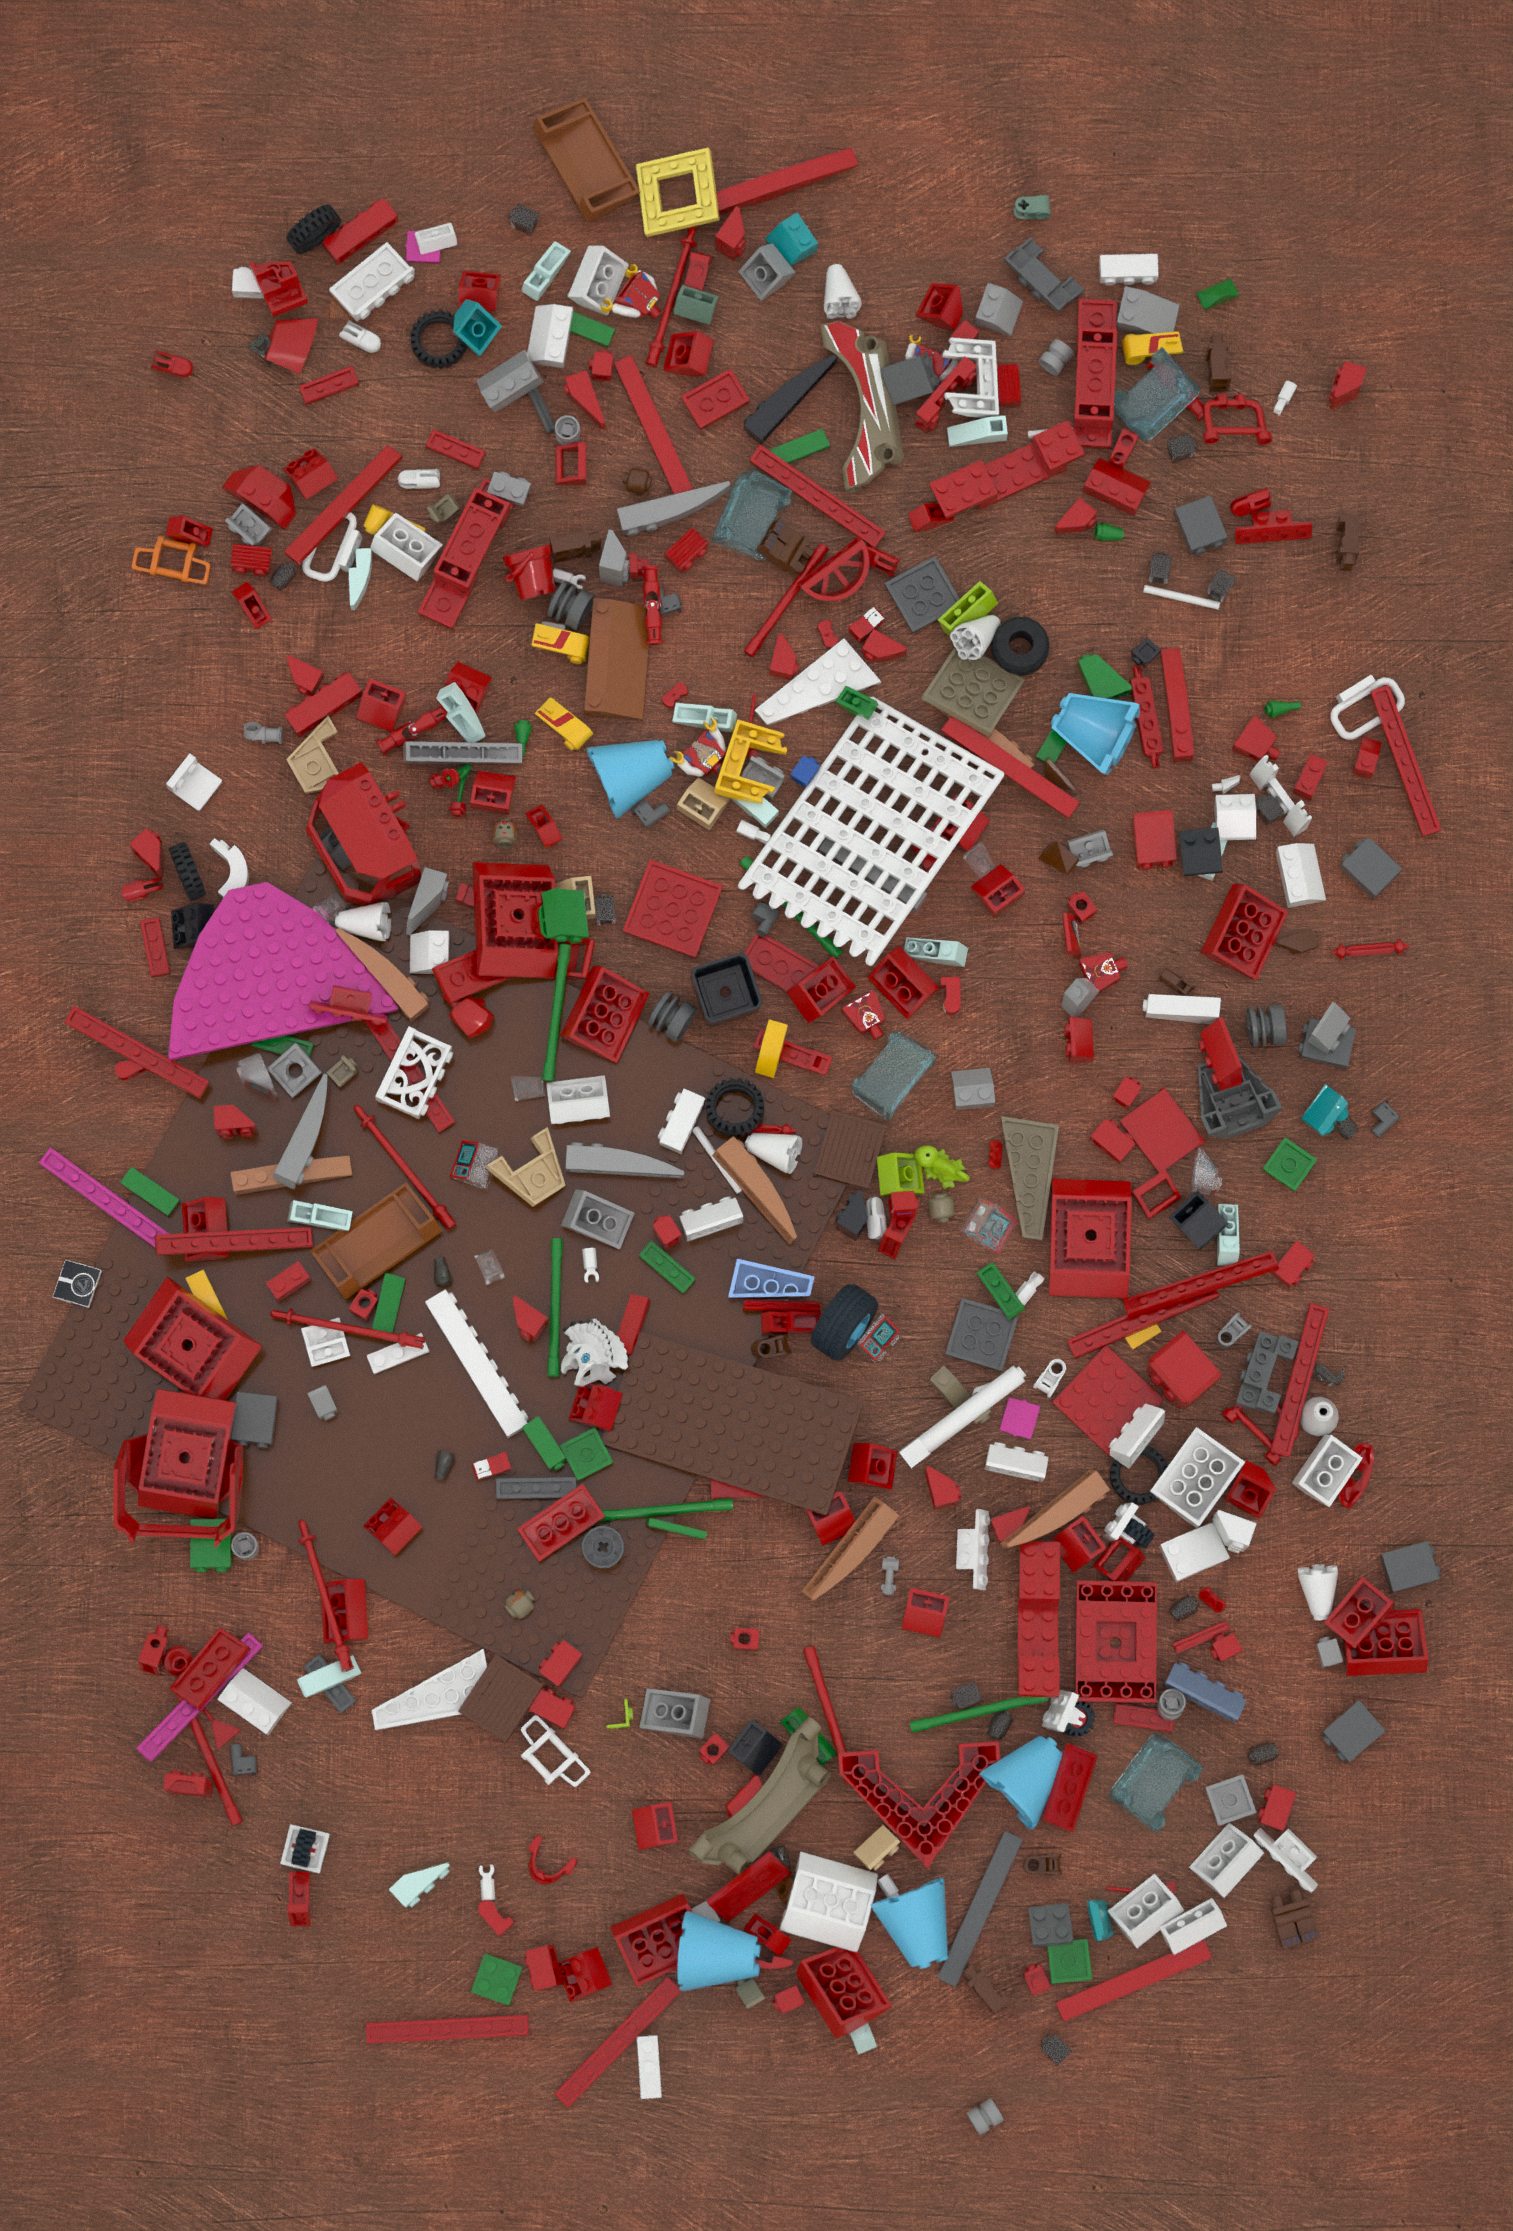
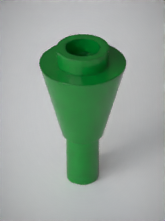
M1268 700L1267 704L1264 705L1265 715L1269 716L1270 719L1287 713L1290 710L1301 709L1299 701L1288 703Z
M518 720V723H514L517 743L522 744V756H525L526 744L533 727L527 720Z

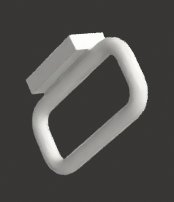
M350 512L345 517L349 520V526L331 571L323 574L311 570L310 563L316 551L315 548L302 564L303 572L308 577L327 582L337 576L340 568L343 571L349 572V568L352 567L356 557V549H359L363 539L360 532L355 530L357 520L353 513Z
M1371 674L1336 696L1339 704L1332 709L1330 719L1342 738L1346 740L1356 739L1381 724L1377 716L1355 731L1347 732L1338 719V714L1370 694L1372 690L1378 689L1383 685H1389L1397 698L1396 706L1398 711L1403 709L1405 698L1394 680L1383 677L1375 681Z

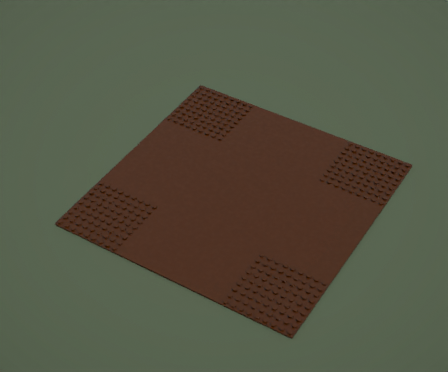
M319 858L314 859L294 896V899L317 912L335 930L338 928L335 925V918L339 915L340 911L362 907L361 905L350 904L344 901L343 895L324 861ZM337 868L348 888L366 893L374 889L375 886ZM393 897L385 901L389 904L391 913H387L388 919H391V932L386 941L351 935L374 948L388 959L406 978L411 977L417 985L415 989L419 993L422 991L428 997L429 1001L427 1003L429 1008L412 1022H410L399 1007L398 1011L384 1015L388 1016V1022L401 1041L408 1027L416 1029V1031L452 1046L451 1052L454 1053L450 1063H445L443 1067L445 1070L444 1076L441 1081L437 1080L434 1087H437L436 1094L455 1123L438 1133L426 1114L424 1116L421 1115L417 1119L387 1104L376 1101L375 1096L390 1067L391 1061L364 1020H354L287 1035L314 1044L310 1058L322 1071L317 1078L294 1098L286 1092L267 1070L281 1055L252 1047V1043L210 1052L198 1074L210 1081L201 1099L190 1093L187 1094L144 1173V1176L178 1198L180 1202L169 1217L135 1193L128 1204L169 1234L183 1233L182 1203L203 1197L225 1198L227 1231L311 1227L313 1247L229 1252V1257L217 1260L185 1262V1254L156 1255V1250L152 1245L118 1222L94 1268L102 1270L90 1308L77 1304L73 1305L23 1397L19 1408L117 1459L124 1440L148 1434L157 1389L187 1394L136 1357L123 1340L167 1276L193 1294L186 1278L204 1270L228 1321L263 1345L226 1401L236 1402L237 1392L277 1396L279 1399L273 1446H267V1449L255 1447L256 1444L248 1443V1446H243V1484L237 1521L308 1557L305 1545L298 1542L302 1538L298 1522L304 1520L309 1534L316 1537L312 1544L319 1564L349 1579H364L366 1588L547 1681L549 1680L539 1673L541 1670L539 1665L545 1657L547 1659L550 1658L553 1654L551 1649L557 1641L560 1643L562 1640L566 1641L582 1653L583 1656L560 1685V1688L578 1697H583L668 1531L646 1526V1518L673 1523L677 1514L597 1522L539 1562L517 1528L561 1498L496 1499V1479L575 1477L567 1459L564 1461L565 1465L557 1471L554 1469L550 1471L523 1430L507 1438L425 1301L445 1289L448 1294L453 1293L457 1300L455 1306L458 1310L462 1309L468 1318L465 1320L468 1327L473 1326L478 1334L475 1337L477 1342L484 1344L488 1351L485 1354L488 1360H494L498 1367L496 1373L499 1377L503 1376L509 1385L506 1387L509 1394L514 1393L519 1401L516 1404L520 1411L524 1410L530 1419L527 1423L539 1416L560 1448L561 1444L593 1428L568 1420L579 1387L574 1385L579 1367L577 1369H569L566 1374H563L561 1371L562 1361L568 1353L567 1346L573 1342L568 1335L564 1334L563 1328L570 1327L573 1321L579 1323L582 1320L587 1323L588 1319H597L601 1325L606 1326L608 1330L617 1336L630 1294H635L650 1299L640 1332L753 1367L758 1357L752 1354L751 1346L754 1341L769 1337V1333H762L761 1314L769 1311L743 1310V1300L787 1301L789 1297L728 1298L737 1259L802 1273L848 1183L820 1175L813 1176L830 1115L681 1040L677 1043L665 1036V1032H658L655 1027L651 1028L647 1023L639 1019L617 1063L562 1038L560 1034L581 990L565 983L554 1082L605 1075L610 1117L551 1124L546 1084L550 1081H543L542 1075L546 1059L556 978L513 977L470 995L483 999L486 1002L485 1007L494 1014L491 1027L479 1036L470 1039L448 1016L453 1007L441 996L443 992L435 975L410 974V935H406V928L412 905L397 897ZM432 915L411 933L449 931V961L476 950V937ZM415 1037L413 1039L422 1050L428 1045V1043ZM431 1048L425 1053L426 1056L430 1053H436L432 1057L435 1061L441 1057V1051L438 1048ZM410 1054L413 1059H415V1058L418 1056V1055L416 1054V1055L413 1057V1055ZM341 1056L350 1057L357 1064L355 1067L357 1074L341 1088L327 1075L324 1114L311 1156L314 1157L313 1159L350 1156L353 1175L296 1185L295 1189L282 1187L235 1195L231 1172L279 1164L323 1074H327L326 1072L341 1060ZM419 1060V1062L416 1064L426 1077V1072L422 1064V1061ZM293 1063L289 1066V1073L292 1077H299L302 1074L303 1069L300 1064ZM431 1066L433 1075L436 1071L437 1066ZM401 1077L395 1079V1082L397 1084L401 1083L400 1087H403V1079ZM729 1078H734V1080L742 1078L743 1082L748 1080L750 1084L756 1085V1089L759 1088L764 1100V1116L762 1117L761 1124L782 1127L787 1123L791 1128L796 1129V1133L791 1135H797L802 1138V1149L800 1155H797L795 1159L798 1163L791 1174L785 1173L753 1155L779 1194L791 1219L797 1238L790 1245L743 1191L736 1194L693 1131L682 1154L660 1145L658 1135L662 1127L666 1128L668 1124L666 1118L669 1111H674L676 1107L674 1100L678 1092L682 1093L683 1089H686L705 1098V1104L694 1128L699 1126L715 1150L732 1138V1134H729V1137L724 1136L723 1132L721 1134L718 1133L717 1129H714L711 1123H709L706 1114V1101L710 1090L715 1088L717 1083L721 1084L724 1079L729 1081ZM245 1080L270 1089L274 1097L248 1087ZM730 1092L719 1098L716 1104V1112L724 1121L741 1123L752 1116L754 1103L748 1095L742 1092ZM387 1094L386 1097L401 1103V1095ZM409 1094L405 1095V1102L409 1107H415L419 1104L415 1097H413V1102H411ZM234 1105L255 1123L258 1134H253V1137L247 1138L241 1137V1135H233L234 1138L222 1139V1136H218L215 1131L213 1106ZM355 1105H360L368 1116H375L373 1120L375 1125L439 1204L445 1205L448 1213L457 1222L453 1228L447 1231L440 1220L435 1218L442 1232L362 1288L365 1291L368 1288L377 1294L376 1298L379 1300L385 1273L405 1278L393 1333L401 1334L404 1331L410 1335L422 1333L429 1349V1353L375 1375L366 1355L398 1342L344 1332L350 1356L312 1367L301 1328L312 1325L292 1321V1324L288 1326L286 1324L287 1320L270 1316L272 1310L289 1312L290 1308H293L294 1314L328 1321L340 1317L341 1323L372 1329L377 1310L376 1306L367 1321L349 1311V1307L359 1291L345 1300L309 1251L338 1230L288 1222L290 1204L293 1200L353 1211L352 1221L407 1182L433 1216V1208L368 1127L362 1128L360 1126L363 1121L354 1111ZM548 1127L566 1186L533 1207L485 1167L503 1156L514 1172L541 1154L530 1138ZM738 1134L735 1138L739 1139L745 1146L747 1137L751 1135L740 1137V1134ZM462 1140L480 1143L467 1180L449 1177ZM574 1142L583 1143V1146L602 1144L603 1147L646 1155L684 1171V1178L566 1172L567 1145H571ZM575 1189L587 1191L634 1212L620 1249L561 1226ZM725 1197L736 1198L743 1214V1223L687 1242L679 1220L682 1212L690 1209L694 1211L700 1210L701 1206L707 1203H712V1205L720 1203L719 1200ZM661 1215L665 1217L670 1215L682 1234V1241L666 1251L654 1234L652 1227L655 1223L654 1220ZM552 1238L563 1239L559 1377H547ZM651 1240L696 1278L695 1282L684 1294L638 1256ZM596 1248L598 1268L595 1271L599 1275V1282H596L594 1275L588 1277V1283L585 1282L584 1276L587 1270L584 1269L582 1249ZM299 1261L312 1281L278 1303L266 1282ZM514 1295L548 1317L549 1323L536 1342L532 1340L528 1342L520 1336L512 1299ZM369 1299L360 1301V1307H369ZM189 1339L184 1341V1348L190 1351L193 1348V1343ZM764 1344L760 1346V1352L762 1351ZM609 1367V1370L616 1375L611 1382L604 1384L601 1380H597L590 1384L607 1386L618 1391L625 1370L620 1367ZM588 1370L583 1377L589 1376L591 1374L590 1370ZM325 1385L338 1410L335 1413L336 1416L327 1421L324 1418L319 1419L307 1394ZM596 1429L602 1439L604 1430ZM605 1446L613 1464L580 1481L576 1478V1488L584 1484L601 1510L682 1504L697 1475ZM506 1452L512 1471L476 1480L472 1464ZM230 1495L223 1502H220L218 1512L228 1517ZM391 1497L422 1526L416 1535L396 1555H393L364 1527L369 1518ZM598 1526H607L615 1529L621 1535L624 1542L622 1558L616 1565L609 1568H598L591 1565L585 1559L582 1552V1543L585 1535L591 1529ZM600 1542L598 1551L606 1553L608 1551V1543L603 1544ZM517 1589H521L524 1593L528 1590L535 1599L532 1602L534 1609L522 1619L513 1618L504 1607L506 1605V1598Z

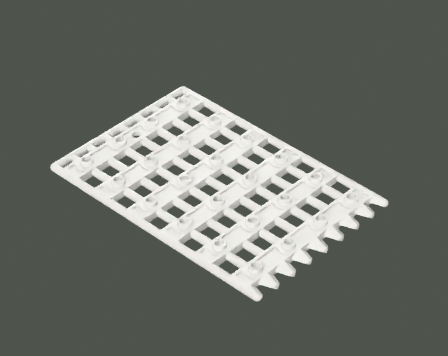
M875 697L870 698L878 702L877 708L882 710V712L878 714L874 711L869 720L859 715L854 718L738 883V888L741 890L755 883L753 891L755 899H761L767 893H772L769 901V906L772 909H776L784 902H787L785 910L787 918H793L801 911L804 912L801 920V925L804 928H808L816 921H819L817 934L820 938L826 937L833 930L836 931L833 940L836 947H841L851 940L852 944L849 952L852 957H856L863 951L868 950L866 964L868 966H872L1004 777L1003 771ZM888 715L898 720L897 723L887 719ZM906 724L914 730L911 733L902 727ZM858 726L868 731L859 745L849 740ZM922 733L930 738V740L927 742L921 739L919 735ZM874 735L883 740L875 754L865 749ZM936 743L946 747L945 751L935 747ZM892 745L899 749V752L892 762L888 763L881 759L888 747ZM928 750L929 753L928 755L924 756L922 755V751ZM954 752L960 755L962 759L959 761L951 756V754ZM906 754L916 759L907 773L897 768ZM836 757L846 762L837 776L827 771ZM970 761L979 767L975 770L967 765ZM922 763L932 768L923 782L913 777ZM854 766L862 772L854 784L851 785L843 779ZM986 770L995 777L991 779L985 776L983 773ZM938 773L948 778L939 792L929 787ZM871 776L878 780V782L868 795L860 790V787L867 777ZM954 782L964 787L955 801L945 796ZM884 785L894 790L885 804L875 799ZM817 788L824 792V794L814 807L806 802L813 790ZM970 792L980 796L972 810L962 806ZM902 794L910 799L903 811L899 813L892 809V806ZM832 797L839 801L840 804L830 816L823 812L822 809ZM916 804H919L926 808V810L916 823L909 819L908 816ZM848 806L856 811L848 825H845L838 821V819ZM933 813L943 818L934 832L924 827ZM865 816L872 823L862 835L855 831L854 828L861 818ZM795 819L802 823V826L795 836L791 837L784 833L791 821ZM950 822L958 827V830L951 840L947 841L940 837V835ZM880 825L887 829L888 832L880 844H877L870 838ZM809 828L819 833L810 847L800 842ZM897 835L905 841L894 854L886 849L893 837ZM826 837L833 841L834 845L827 855L823 856L816 852V850ZM911 844L921 849L912 863L902 858ZM841 847L851 852L842 866L832 861ZM774 850L781 856L771 869L762 863L770 851ZM927 854L937 859L928 873L918 868ZM858 856L867 862L859 874L855 875L848 871V869ZM787 859L797 864L788 878L778 873ZM873 866L883 871L874 885L864 880ZM806 869L813 875L803 888L794 882L802 870ZM892 876L899 880V882L889 895L882 891L881 887L888 877ZM819 878L829 883L820 897L810 892ZM905 885L915 890L906 904L896 899ZM838 888L845 892V894L835 907L826 901L834 889ZM853 897L860 901L861 904L854 914L850 916L842 910ZM867 907H870L877 911V913L867 926L858 920ZM885 916L894 922L885 935H882L875 931V929Z

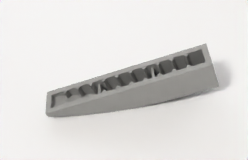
M727 481L618 508L617 515L623 536H635L645 530L652 532L657 530V527L678 521L701 510L730 491V482Z
M406 741L403 744V763H522V744Z
M826 838L819 851L827 855L834 842ZM841 847L833 860L842 865L851 852ZM857 856L848 870L858 875L867 861ZM873 866L864 880L874 885L883 871ZM889 876L881 890L890 895L899 880ZM905 885L896 899L906 904L915 890ZM925 891L911 910L914 914L917 913L927 898Z
M323 1074L274 1172L273 1180L292 1189H295L297 1183L301 1185L305 1176L303 1171L305 1167H310L314 1158L311 1154L324 1114L327 1074Z
M574 1142L571 1145H567L566 1172L684 1178V1171L646 1155L603 1147L602 1144L583 1146V1143Z

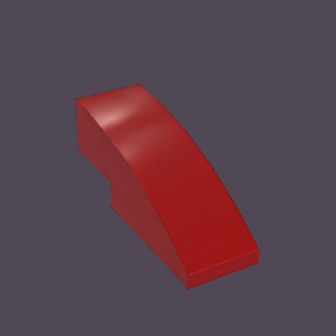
M800 1311L765 1312L761 1314L762 1333H812L822 1313Z

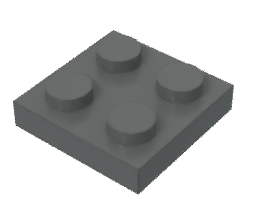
M1068 1903L1028 1907L1033 1948L1073 1944Z

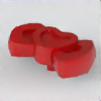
M823 620L818 624L817 630L820 631L824 647L832 648L839 643V639L833 636L832 622Z
M676 683L671 691L662 696L664 706L674 708L675 701H679L681 696L688 695L687 686L683 683Z
M999 1140L989 1142L990 1152L988 1157L990 1159L988 1166L993 1170L1001 1167L1003 1145Z
M1210 1587L1200 1589L1199 1599L1203 1600L1209 1608L1213 1609L1216 1613L1225 1609L1226 1601L1219 1599L1216 1594L1212 1593Z

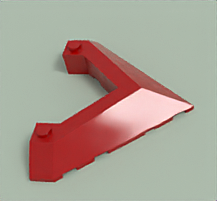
M999 1741L958 1744L959 1765L923 1807L880 1771L878 1750L838 1753L839 1773L928 1869L986 1784L980 1772L1000 1760Z

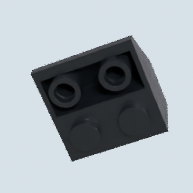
M193 903L171 911L174 949L195 947L200 933L215 912L214 905Z
M860 1190L856 1194L852 1192L847 1200L846 1209H841L835 1220L837 1222L836 1229L854 1241L857 1240L867 1225V1214L863 1194Z
M1198 1190L1169 1216L1175 1226L1199 1250L1204 1248L1229 1224Z
M751 1719L727 1750V1753L759 1777L783 1744Z

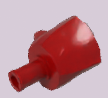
M468 996L465 999H460L450 1004L453 1008L448 1016L470 1039L479 1036L489 1029L494 1018V1014L485 1007L486 1002L481 998Z

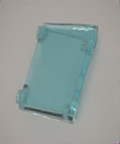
M1163 347L1152 356L1151 363L1154 368L1128 393L1123 390H1118L1114 393L1115 412L1144 441L1154 438L1200 392V387Z
M756 470L741 473L734 482L713 533L712 541L754 559L764 560L766 557L757 552L756 548L763 536H765L764 534L771 522L775 520L778 510L789 505L792 490Z
M893 1031L887 1039L889 1043L863 1076L861 1078L857 1077L851 1084V1087H853L851 1093L887 1121L892 1118L897 1107L901 1105V1102L923 1074L927 1072V1068H931L937 1059V1055L901 1031L897 1033Z
M1154 1734L1146 1741L1109 1793V1798L1157 1833L1165 1824V1815L1162 1813L1184 1781H1196L1200 1777L1203 1767L1171 1740Z

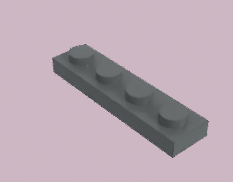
M576 1477L496 1479V1499L562 1498L576 1488Z

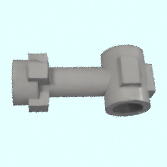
M887 1556V1558H883L882 1570H886L885 1584H881L882 1594L894 1595V1591H896V1586L893 1585L894 1571H898L899 1559H895V1557Z

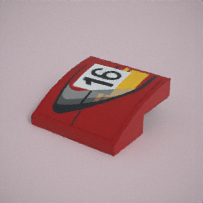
M1063 913L1062 921L1066 954L1073 955V959L1081 958L1077 919L1073 914Z

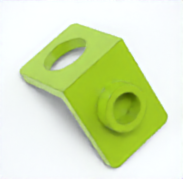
M624 1699L626 1723L606 1725L607 1729L630 1727L629 1720L633 1719L632 1707L628 1708V1699Z

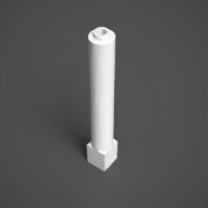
M1013 1365L921 1436L902 1448L899 1453L911 1468L930 1455L932 1451L1024 1383L1025 1373L1019 1366L1015 1368Z

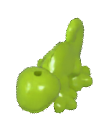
M926 1145L916 1150L915 1159L920 1166L924 1167L926 1179H939L944 1189L954 1188L953 1181L968 1182L970 1180V1177L961 1171L965 1170L962 1160H949V1155H945L944 1149L938 1152L935 1147Z

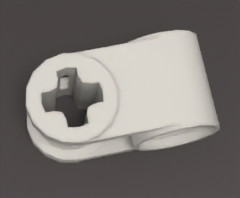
M1060 1359L1052 1360L1045 1371L1042 1372L1033 1388L1040 1389L1050 1398L1066 1371L1065 1363ZM1053 1364H1060L1062 1372L1059 1374L1053 1373L1051 1366Z

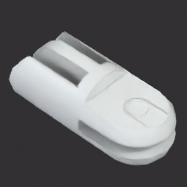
M351 321L347 322V325L339 334V337L370 353L377 352L381 346L380 338L376 334Z
M438 469L402 471L398 476V483L405 489L438 488L440 486V471Z
M878 1197L869 1198L866 1202L868 1237L870 1239L882 1240L887 1229L884 1205Z

